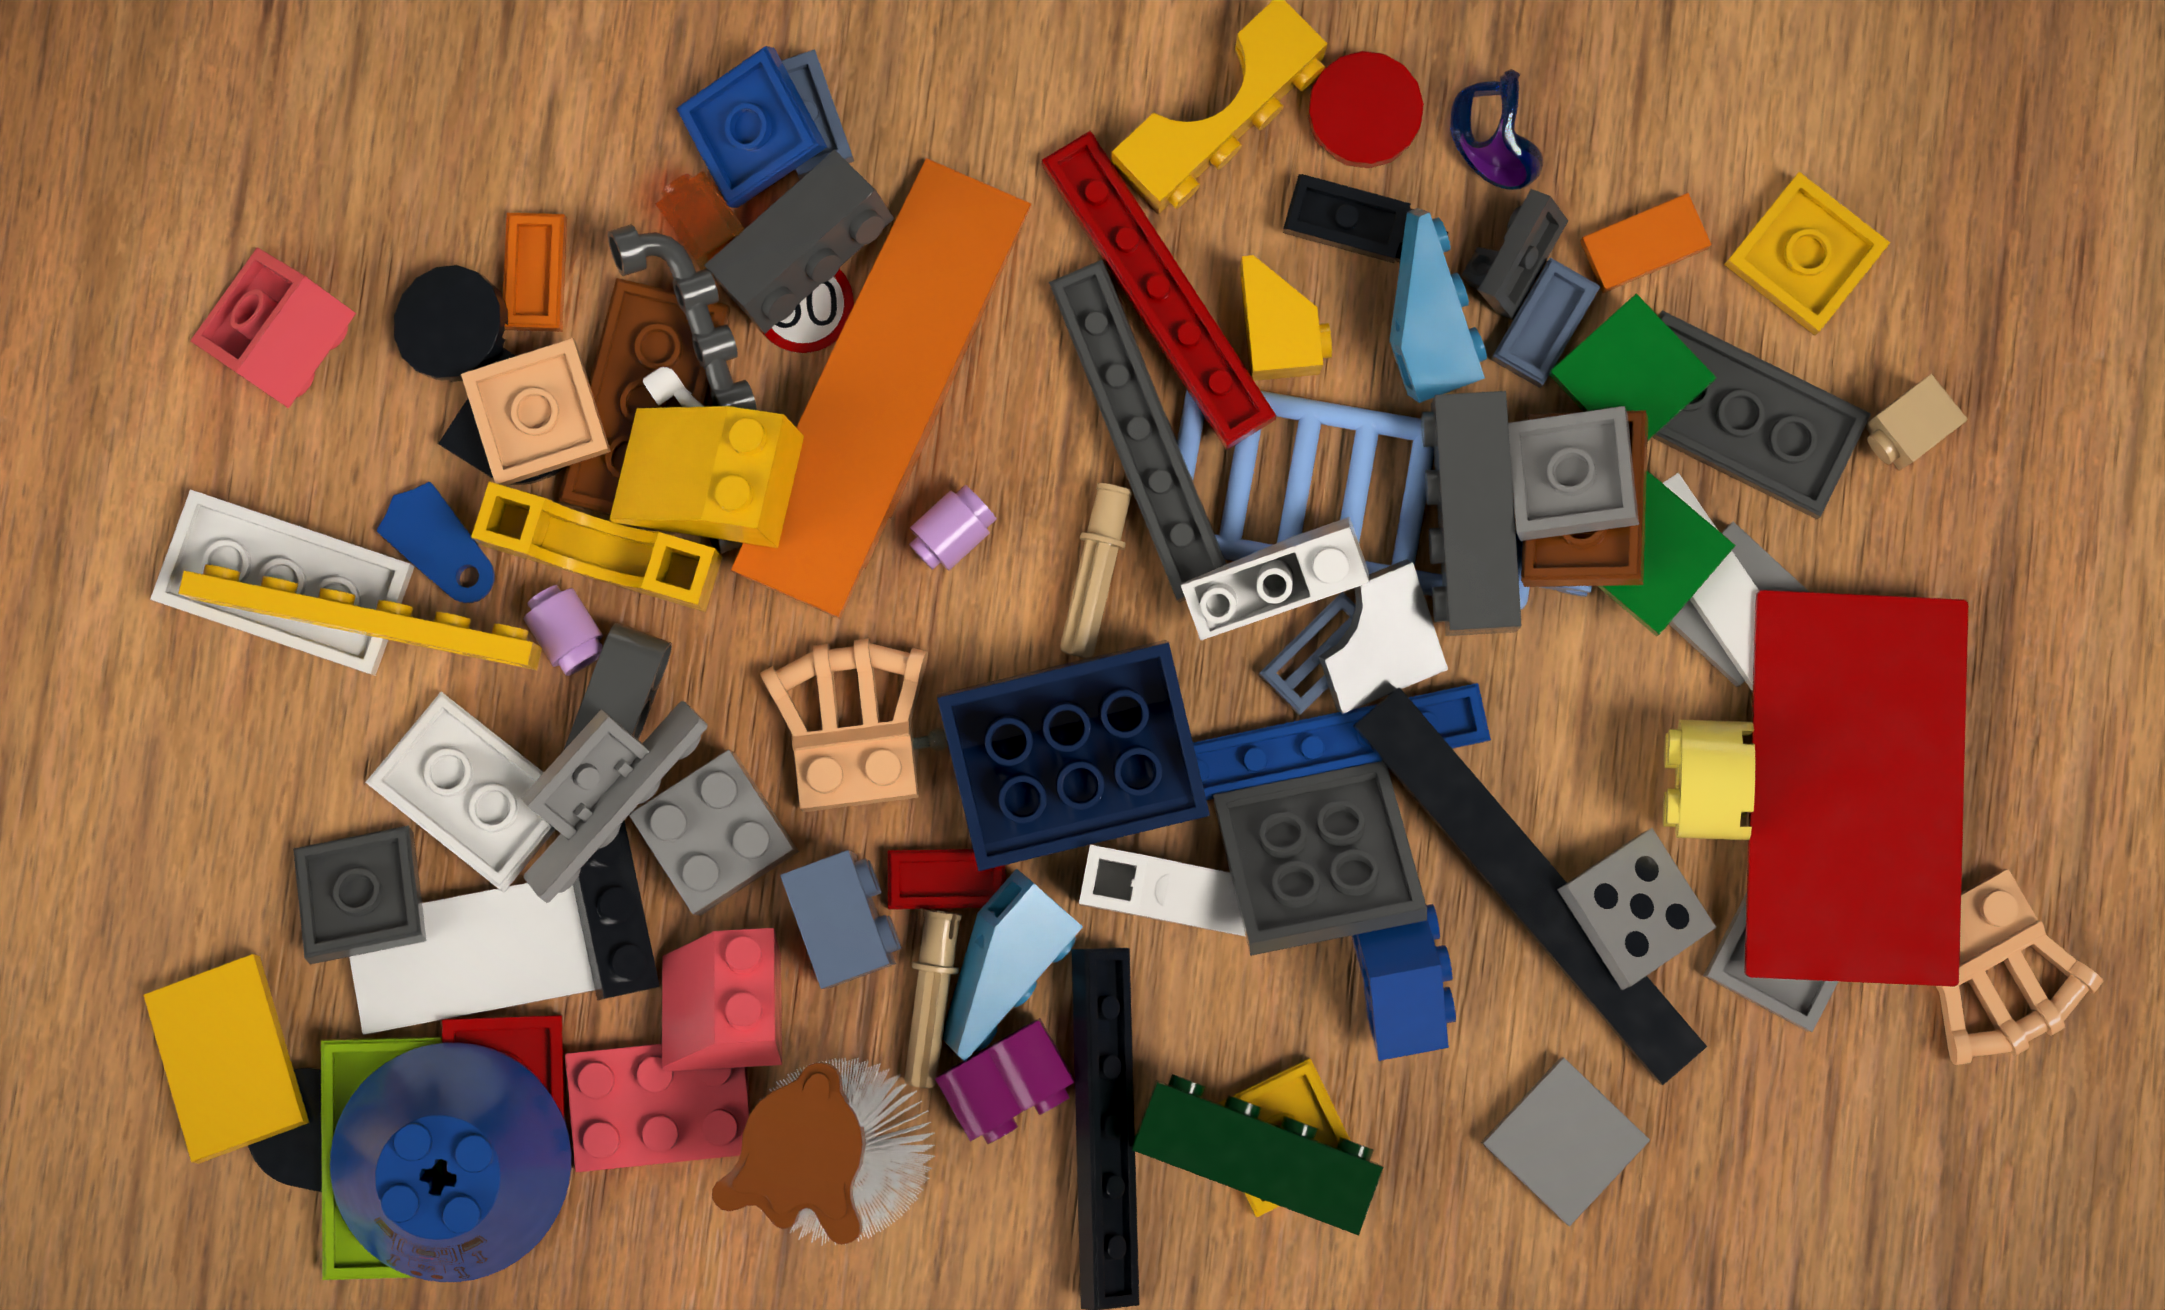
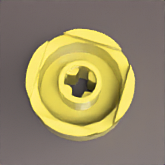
M1679 720L1678 729H1669L1668 733L1665 734L1664 768L1675 769V789L1667 788V792H1664L1663 827H1675L1676 838L1750 840L1752 827H1741L1740 821L1741 817H1746V812L1754 811L1755 744H1743L1742 736H1749L1754 732L1753 722Z

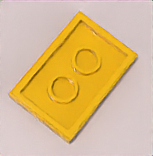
M251 954L143 995L192 1163L200 1164L309 1123L260 956Z

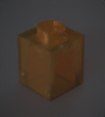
M701 171L693 178L690 174L678 177L663 189L661 194L664 198L655 203L664 220L700 270L706 269L704 265L744 230L740 221L704 171Z

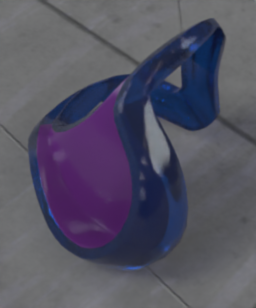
M1513 69L1505 71L1500 76V82H1481L1461 90L1454 99L1450 119L1452 139L1468 165L1485 181L1507 190L1523 189L1529 186L1540 176L1543 167V155L1539 148L1530 140L1516 134L1514 131L1519 102L1520 86L1518 79L1520 73ZM1501 95L1502 115L1494 135L1486 141H1476L1471 130L1473 97Z

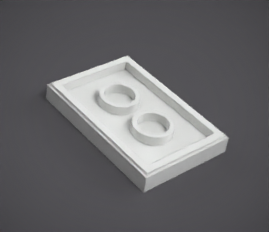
M443 692L438 694L365 782L503 893L556 830L531 810L521 799L544 772Z

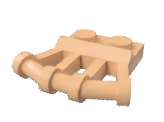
M869 638L854 640V646L830 649L829 644L813 645L812 652L778 670H775L772 666L760 672L768 691L792 733L799 805L802 812L919 798L911 720L926 669L928 651L912 648L911 652L908 653L872 644ZM874 668L904 675L893 721L880 723ZM857 669L863 725L839 728L834 672ZM817 676L822 730L808 732L787 691Z
M2002 869L1961 892L1959 983L1955 987L1936 986L1940 993L1950 1059L1955 1066L1970 1064L1972 1057L2009 1052L2017 1056L2029 1049L2028 1042L2045 1032L2052 1036L2065 1028L2064 1021L2086 993L2094 994L2104 982L2096 972L2076 960L2046 935L2042 921L2038 920L2009 869ZM2029 946L2068 977L2051 1000L2047 998L2021 953L2023 949ZM2002 961L2005 963L2032 1010V1013L2016 1022L2010 1016L1985 972ZM1966 981L1969 982L1996 1030L1967 1033L1959 985Z

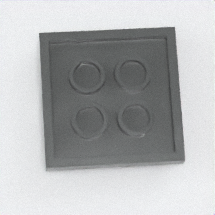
M1383 761L1213 795L1214 808L1250 956L1427 920V906L1389 771Z

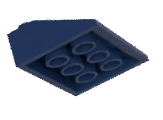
M1166 640L938 694L937 696L978 871L1210 816L1171 648Z

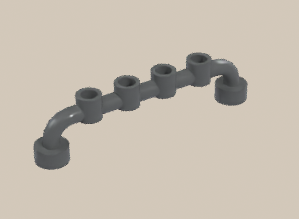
M632 224L608 231L611 254L622 276L645 270L647 268V256L661 257L667 262L673 276V287L677 301L682 311L686 314L692 332L695 354L700 365L705 370L712 390L713 406H731L757 410L750 385L746 380L733 383L726 362L738 356L733 334L727 324L714 327L707 305L719 301L717 287L711 272L708 269L696 272L685 248L670 236L656 232L638 234ZM709 538L713 547L720 554L742 546L741 542Z

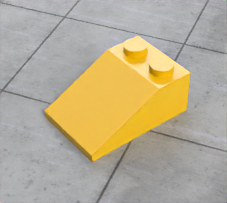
M731 406L637 408L610 520L613 523L778 548L804 435L784 414Z

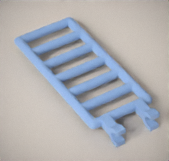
M1186 389L1177 443L1193 480L1205 417ZM1261 391L1275 412L1276 417L1298 420L1277 543L1302 533L1322 424L1356 430L1340 520L1350 517L1359 543L1378 435L1413 440L1391 565L1407 559L1413 562L1415 566L1426 505L1425 470H1432L1434 459L1433 447H1423L1421 419ZM1261 429L1236 444L1234 448L1219 535L1215 534L1225 560L1236 561L1273 545L1242 539ZM1516 531L1520 609H1523L1528 601L1530 587H1524L1521 581L1523 541H1520ZM1365 561L1369 574L1391 566ZM1416 570L1423 594L1432 596L1433 587L1442 586V574ZM1592 586L1540 588L1586 597L1587 593L1591 592Z

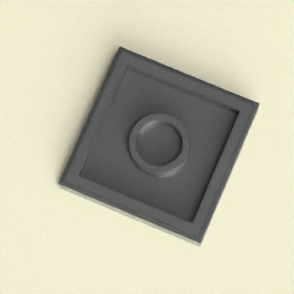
M409 825L293 849L304 958L310 965L427 941L414 832Z

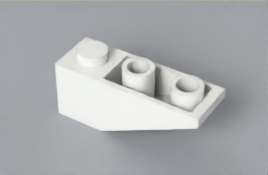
M1347 517L1295 535L1181 583V588L1199 638L1204 640L1369 583V570L1351 519Z
M1090 845L1079 905L1246 937L1229 872Z

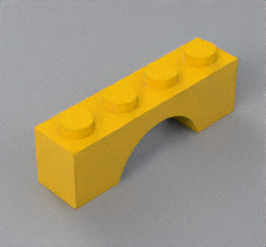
M1272 0L1237 33L1235 51L1241 64L1243 83L1233 101L1216 115L1192 122L1171 120L1153 112L1111 152V163L1124 180L1158 214L1169 204L1178 209L1199 189L1201 184L1196 179L1208 167L1213 165L1219 170L1238 153L1242 147L1238 139L1253 125L1259 131L1262 130L1281 112L1284 105L1280 100L1294 86L1303 91L1319 77L1325 69L1321 61L1324 59L1328 43L1285 0Z
M490 481L488 482L471 536L472 539L487 548L706 612L723 558L715 548L662 532L646 531L613 523L565 507L544 497Z

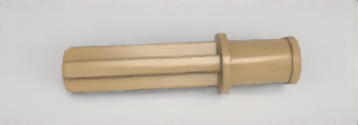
M1097 483V493L1087 533L1082 532L1080 535V539L1085 541L1060 645L1061 651L1066 654L1082 658H1091L1094 654L1118 549L1124 550L1126 545L1125 542L1121 541L1133 491L1107 483Z
M924 909L923 916L925 917L919 961L912 962V968L919 971L904 1080L910 1086L932 1088L937 1083L935 1078L938 1076L951 974H959V967L954 966L959 921L962 914Z

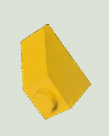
M1254 255L1242 256L1239 270L1249 371L1252 379L1259 381L1320 375L1323 367V358H1332V339L1329 323L1319 324L1318 307Z

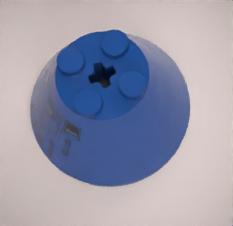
M445 1042L418 1047L402 1053L375 1070L360 1084L343 1109L335 1129L330 1154V1175L334 1197L342 1218L359 1243L370 1254L396 1271L411 1277L436 1282H462L489 1276L514 1264L529 1253L542 1240L557 1218L566 1198L572 1168L571 1143L566 1121L553 1097L540 1082V1079L522 1063L505 1053L489 1047L463 1042ZM439 1159L448 1161L447 1171L451 1174H456V1179L444 1178L436 1171L434 1165Z

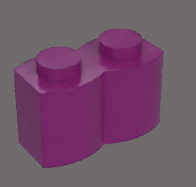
M1040 1018L935 1078L968 1139L972 1141L983 1136L987 1144L1015 1130L1018 1125L1013 1117L1034 1106L1038 1114L1041 1115L1069 1099L1070 1097L1065 1088L1075 1081Z

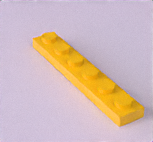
M205 564L203 574L183 571L178 594L192 600L532 670L538 669L542 647L534 642L527 641L529 631L494 623L492 633L469 629L471 619L444 612H436L434 622L411 617L413 607L385 600H378L376 610L354 605L355 595L326 588H320L318 598L296 594L297 583L268 576L262 577L261 586L239 582L241 572L215 565Z

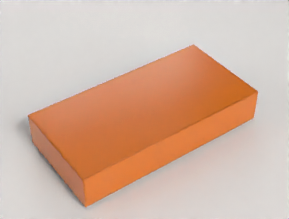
M1689 193L1586 235L1580 240L1602 293H1606L1708 250L1712 245Z
M507 213L503 299L508 309V325L505 323V330L563 332L567 217L565 214Z

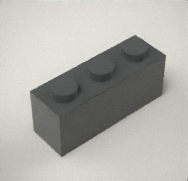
M833 150L704 266L711 272L713 278L723 291L765 334L775 324L789 317L803 299L821 283L830 280L838 272L839 268L865 244L874 241L894 217L877 191L836 150Z

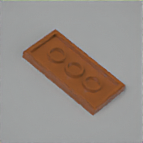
M616 278L589 381L611 452L567 466L558 500L560 503L611 515L636 409L682 407L675 396L661 405L656 403L643 383L644 377L660 367L672 369L685 388L692 393L691 395L704 407L706 406L710 385L705 370L700 365L695 354L692 332L686 314L679 306L675 292ZM719 302L707 305L714 327L727 324L730 313L729 305Z

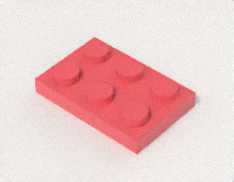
M662 1044L565 1054L575 1172L740 1156L742 1134L751 1113L747 1067L663 1072Z

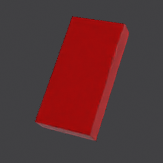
M973 849L888 850L889 910L982 908L1006 881V865L978 871Z

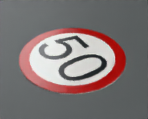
M839 269L830 280L821 283L803 299L789 317L775 324L764 335L776 346L795 353H812L825 349L835 343L854 306L853 291L845 274Z

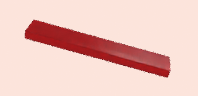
M1091 130L1042 159V167L1225 449L1228 450L1275 421V412Z

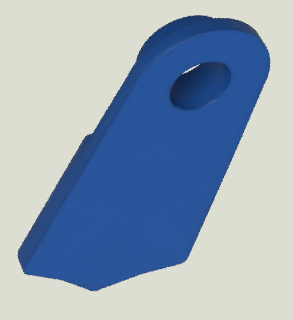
M427 482L413 490L392 497L387 513L377 528V532L454 600L462 603H474L486 597L495 581L493 565L476 541L471 538V534L431 482ZM470 567L476 568L479 573L477 583L469 588L463 587L460 582L462 572Z

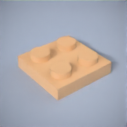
M573 338L461 374L496 484L507 486L611 452L581 355Z

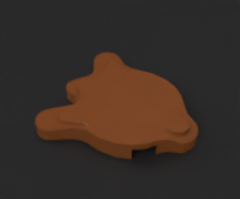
M824 1062L811 1064L804 1069L797 1080L772 1091L756 1105L749 1115L742 1134V1150L738 1162L730 1173L716 1182L712 1189V1199L716 1206L725 1211H734L746 1206H757L776 1227L781 1229L795 1225L802 1209L808 1208L815 1212L820 1224L833 1242L841 1245L848 1244L861 1235L862 1221L855 1206L853 1186L863 1165L866 1147L864 1127L860 1125L856 1113L849 1105L850 1101L843 1091L842 1076L836 1067Z

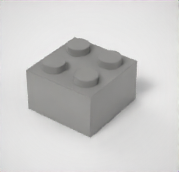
M727 750L629 814L693 915H703L799 852L737 754L731 750Z

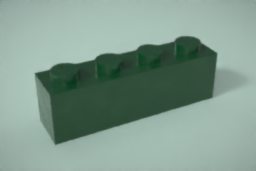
M1174 1074L1171 1075L1168 1084L1156 1080L1133 1141L1132 1151L1359 1236L1383 1170V1166L1370 1160L1373 1149L1340 1137L1337 1147L1314 1139L1317 1128L1284 1116L1281 1126L1258 1118L1261 1107L1230 1095L1227 1096L1225 1105L1213 1102L1202 1097L1206 1086Z

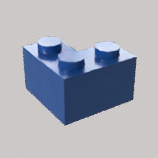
M1433 904L1426 905V921L1351 935L1363 977L1367 1020L1379 1061L1449 1048L1447 1023L1456 1022V1012L1450 987L1443 988V982L1452 981L1453 976L1446 945L1435 946L1434 940L1440 939V930Z

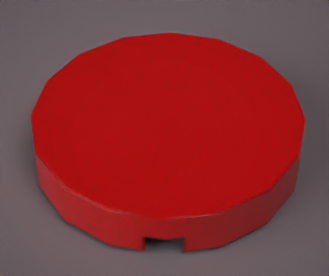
M1360 51L1339 57L1321 72L1311 90L1308 120L1314 139L1322 149L1324 147L1329 154L1333 155L1334 159L1346 166L1369 169L1391 163L1409 148L1420 130L1424 103L1418 82L1405 65L1386 54Z

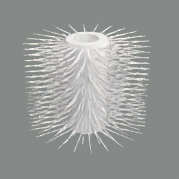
M842 1058L841 1076L843 1091L845 1084V1095L850 1101L849 1105L856 1113L859 1123L864 1127L866 1147L863 1165L854 1182L853 1198L856 1208L858 1206L862 1216L863 1235L865 1237V1230L869 1239L867 1229L871 1235L869 1225L872 1231L873 1228L864 1206L876 1232L878 1231L875 1224L881 1232L878 1225L879 1223L883 1229L880 1219L883 1224L884 1220L889 1226L885 1217L891 1224L892 1222L889 1217L892 1220L893 1218L878 1198L894 1218L898 1220L891 1210L900 1218L896 1211L900 1213L897 1207L903 1213L905 1212L896 1203L905 1210L906 1208L897 1200L902 1202L908 1209H910L909 1206L901 1199L909 1205L911 1204L891 1188L914 1203L901 1192L911 1199L914 1197L918 1199L915 1194L907 1189L915 1193L917 1192L902 1183L919 1191L916 1188L921 1189L918 1187L920 1185L914 1182L923 1183L913 1179L921 1182L924 1181L920 1179L925 1181L927 1180L924 1178L930 1179L922 1174L927 1172L924 1170L930 1171L929 1169L932 1168L923 1166V1163L926 1162L922 1161L931 1160L928 1158L935 1156L910 1152H925L924 1150L930 1149L929 1147L935 1145L899 1144L923 1141L930 1135L935 1134V1132L891 1138L921 1129L931 1123L928 1122L876 1137L929 1110L875 1133V1130L922 1101L909 1106L874 1127L916 1093L917 1090L903 1096L881 1113L907 1084L899 1085L885 1098L897 1079L889 1078L887 1082L883 1083L887 1073L884 1070L882 1074L878 1072L880 1064L879 1066L877 1064L876 1068L874 1065L873 1069L871 1066L869 1073L868 1070L866 1072L868 1060L863 1073L866 1062L864 1061L860 1076L863 1062L861 1063L857 1078L860 1063L858 1064L859 1058H857L856 1065V1059H854L852 1080L853 1059L851 1061L847 1092L850 1060L848 1062L846 1078L847 1061L844 1058L845 1071L843 1079L844 1062ZM866 1203L868 1204V1206H869V1208H870V1210H871V1212H872V1215H871V1213H870V1211H869V1209H868ZM805 1208L802 1209L799 1215L800 1218H798L796 1226L793 1225L790 1233L792 1230L794 1232L795 1228L798 1229L801 1223L804 1226L798 1240H800L801 1235L803 1238L805 1231L807 1234L810 1227V1230L811 1228L812 1231L814 1229L811 1241L813 1242L817 1227L816 1240L820 1222L816 1218L815 1212L813 1213L811 1209ZM822 1225L820 1226L818 1238L820 1236ZM822 1229V1233H821V1236H822V1244H821V1246H823V1238H824V1234H825L824 1229Z

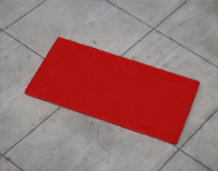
M1761 590L1756 593L1752 699L1754 732L1751 733V744H1755L1754 811L1749 812V827H1752L1750 840H1748L1744 966V973L1747 977L1949 987L1958 985L1969 607L1966 600Z

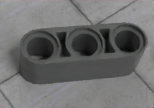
M615 623L603 645L564 750L601 709L639 740L667 667L672 643Z

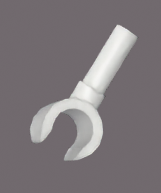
M660 367L643 379L644 385L658 405L675 396L682 407H704L685 388L677 374L668 367Z

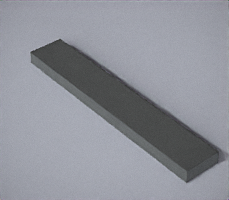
M1100 260L1049 282L1170 585L1177 601L1180 603L1186 600L1181 583L1222 567L1227 563L1103 260Z

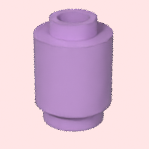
M964 485L956 494L950 490L910 527L916 538L909 545L932 570L941 563L949 571L990 534L987 528L996 520V517L984 502L967 485Z
M553 585L528 601L527 604L531 611L525 615L523 620L553 667L560 666L564 674L569 676L599 659L603 648L600 642L603 634L573 588L561 591L558 585Z

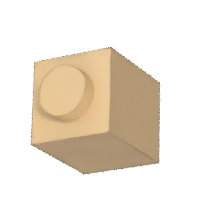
M1930 374L1869 420L1865 428L1870 433L1867 440L1874 453L1888 465L1893 462L1900 471L1925 454L1968 419L1935 377Z

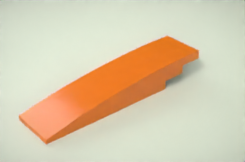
M925 159L796 427L804 435L779 546L778 548L743 543L731 568L733 573L841 619L863 568H867L885 525L894 514L1030 211L1031 203L930 159Z

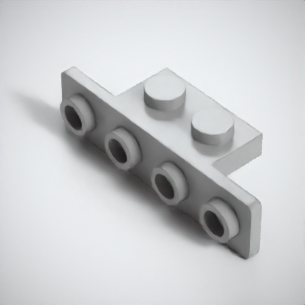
M681 701L643 743L601 709L521 797L531 810L561 833L524 874V879L544 902L549 903L558 893L566 891L574 884L580 874L581 867L598 848H603L613 841L625 818L638 804L648 801L656 793L663 776L679 759L689 756L698 746L701 734L707 729L708 724L686 702Z

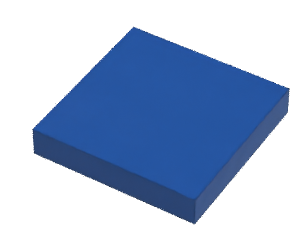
M769 46L763 47L676 108L728 207H740L827 148L777 51Z

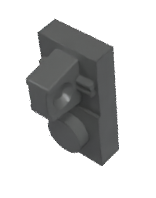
M1531 189L1522 206L1516 208L1508 221L1507 233L1503 238L1505 242L1500 251L1477 247L1461 275L1469 286L1481 293L1497 314L1514 320L1568 223V219L1551 196Z

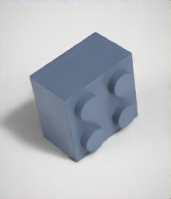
M847 850L780 875L821 989L833 988L896 964L892 952L900 950L902 947L890 915L879 917L872 897L882 892L870 860L867 861L866 858L858 860L856 853Z

